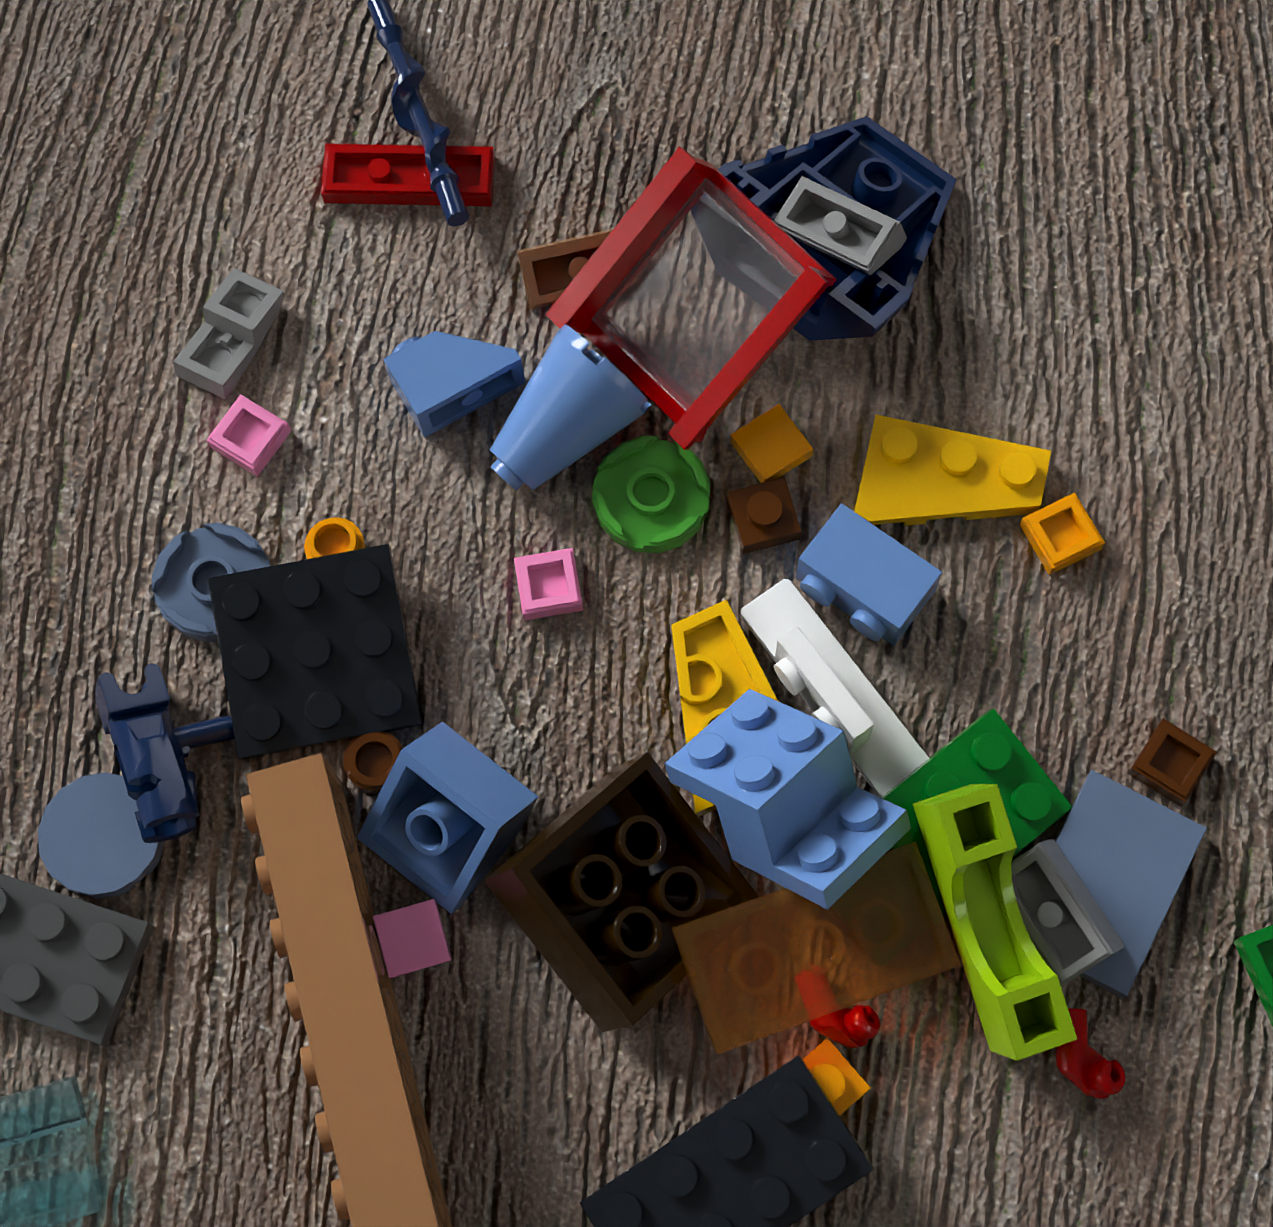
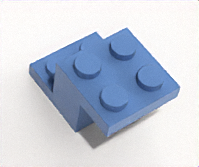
M752 689L746 691L664 763L671 783L716 805L732 860L827 910L911 829L906 809L857 787L843 730Z

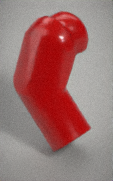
M810 967L793 977L810 1025L816 1032L847 1048L866 1046L868 1039L878 1034L880 1020L874 1009L868 1005H856L850 1009L836 1002L823 967Z
M1068 1008L1077 1040L1055 1047L1056 1064L1060 1073L1087 1096L1104 1099L1119 1093L1123 1089L1126 1080L1122 1065L1117 1060L1109 1062L1088 1045L1087 1010Z

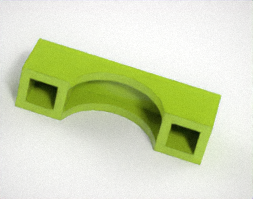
M970 784L913 803L990 1051L1019 1061L1077 1040L1058 976L1045 963L1035 948L1018 908L1011 872L1012 858L1017 845L998 785Z

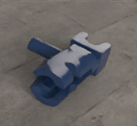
M150 663L145 667L144 676L146 682L141 692L129 694L122 691L114 675L105 672L99 676L96 682L95 697L105 734H110L116 751L127 794L133 800H136L139 811L134 813L142 839L145 843H157L179 838L197 827L195 817L199 816L195 787L196 775L194 772L187 771L184 757L189 756L190 749L233 740L235 736L230 716L174 727L168 709L170 697L161 669L157 664Z

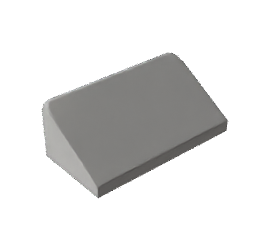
M803 176L774 219V222L790 237L869 275H872L892 257L907 239L899 221Z
M1049 839L1040 842L1012 861L1013 888L1024 925L1045 963L1057 974L1061 987L1125 947L1123 941L1055 840Z

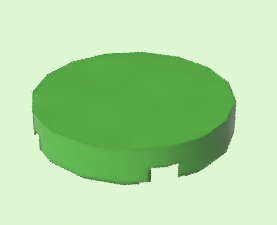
M641 436L622 442L603 458L597 469L598 473L594 479L592 490V503L599 525L614 542L635 552L661 553L682 546L699 532L709 512L710 481L703 462L690 449L684 450L676 441L671 443L667 440H659L658 436Z

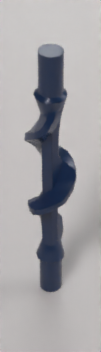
M368 0L367 5L377 30L376 38L388 51L398 77L390 97L393 114L398 125L403 130L413 136L420 137L425 151L426 166L430 175V189L436 192L447 224L449 226H460L468 221L469 214L458 187L459 176L446 161V143L451 131L448 127L433 121L429 116L419 87V83L426 72L423 66L405 50L403 45V28L398 25L389 0Z

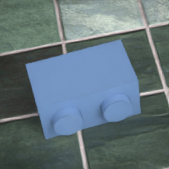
M841 503L798 558L796 579L801 581V589L812 600L825 607H829L832 603L851 616L850 623L862 635L873 641H880L883 638L895 646L935 593L942 571Z

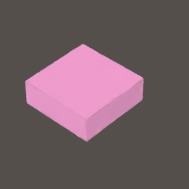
M240 394L206 441L211 449L258 477L290 434L291 429L287 422Z
M573 548L514 558L524 621L584 611Z
M436 899L373 916L389 978L452 961Z

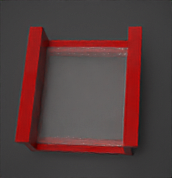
M679 146L545 315L560 329L566 324L577 333H583L676 423L668 432V435L684 450H689L695 442L702 443L706 431L826 288L828 286L831 287L837 279L714 165L692 156Z

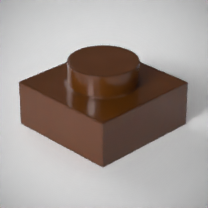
M785 477L727 492V502L743 554L800 540L801 529Z

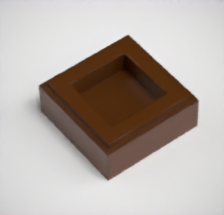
M1163 718L1134 761L1128 774L1182 807L1187 802L1217 754V751Z

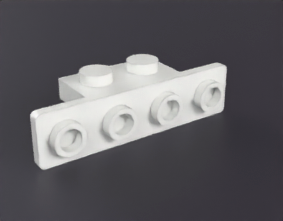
M789 579L781 580L741 609V619L775 661L774 670L783 685L791 694L796 696L799 693L813 711L812 717L844 731L852 763L880 798L929 759Z

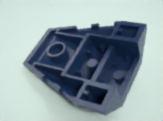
M868 116L812 134L807 144L789 150L782 144L768 149L765 158L745 165L738 159L726 163L718 169L773 221L803 176L901 223L907 237L905 243L872 275L794 239L837 279L831 287L828 286L793 327L794 330L809 341L873 337L906 306L957 180ZM705 193L691 212L718 273L760 305L771 311L797 278Z

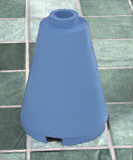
M566 324L554 336L490 448V451L498 458L490 467L516 491L523 483L532 490H535L643 416L652 406L647 402L648 399L607 358H602L593 349L589 350L587 346L590 343Z

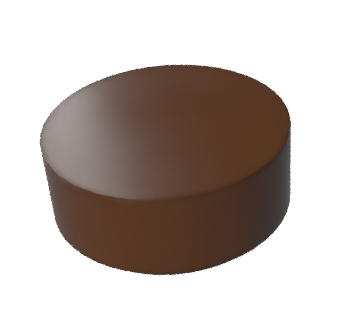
M385 731L356 736L345 750L343 759L345 772L357 789L367 794L378 795L403 747L396 737Z

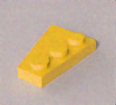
M875 414L854 512L873 525L903 522L904 526L926 524L927 520L954 517L975 520L1028 515L1038 511L1041 507L1051 451Z
M727 599L671 625L686 744L749 689L778 701ZM693 794L694 810L698 818L717 809L715 804Z

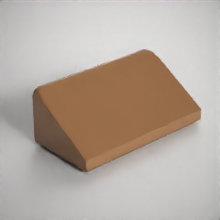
M613 229L517 250L516 253L530 310L553 305ZM640 274L630 287L642 284Z

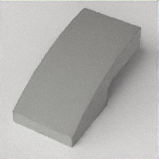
M233 268L203 306L205 322L173 361L175 376L226 399L249 366L267 335L284 300V291Z

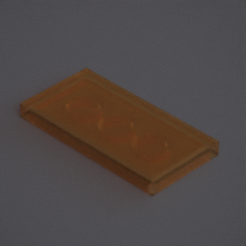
M917 842L887 851L828 910L787 888H782L672 927L707 1033L716 1054L729 1051L961 966Z

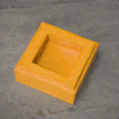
M780 404L732 433L730 437V443L760 483L780 478L813 455L812 446Z
M1075 493L1023 517L1019 524L1048 575L1100 551L1105 544Z

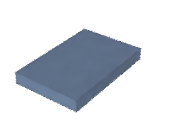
M1094 770L1088 773L1055 842L1125 945L1123 949L1081 974L1080 977L1123 999L1128 995L1207 828Z

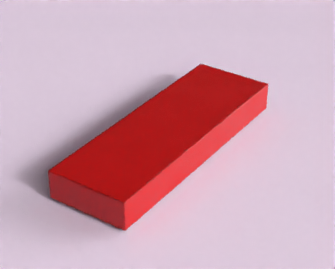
M325 144L321 196L324 203L441 206L436 192L430 189V175L426 166L423 145ZM446 146V161L459 176L458 187L465 206L492 207L495 170L494 146Z

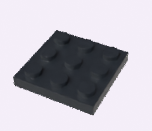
M389 544L207 578L238 759L244 760L353 739L356 736L371 732H389L423 725L393 557Z

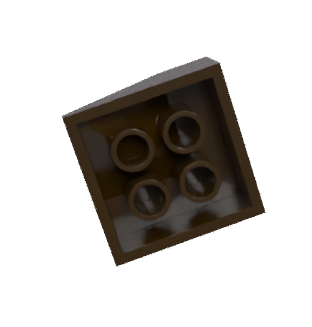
M648 752L615 767L484 880L601 1032L634 1026L763 903L755 890Z

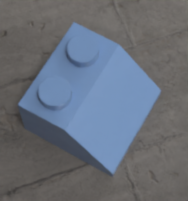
M441 722L401 749L357 839L429 897L436 899L439 905L452 914L463 904L515 840L538 796L448 725Z

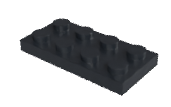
M798 1055L579 1203L594 1227H790L873 1171L874 1167L801 1055Z

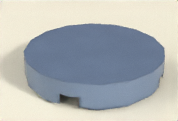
M222 523L203 524L204 528H198L192 532L186 530L175 536L158 555L151 576L155 601L168 624L185 637L204 642L218 641L207 578L272 566L256 539L239 527Z
M107 772L82 776L61 788L44 810L38 828L39 855L50 876L75 894L97 899L123 895L135 888L134 884L141 881L146 874L150 875L160 861L165 841L157 843H145L143 841L134 813L139 811L136 800L128 796L123 776Z

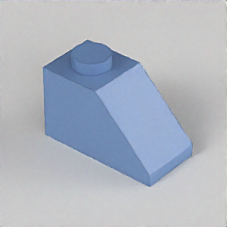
M433 331L422 338H409L396 346L391 355L383 358L391 384L424 438L526 383L522 360L516 349Z

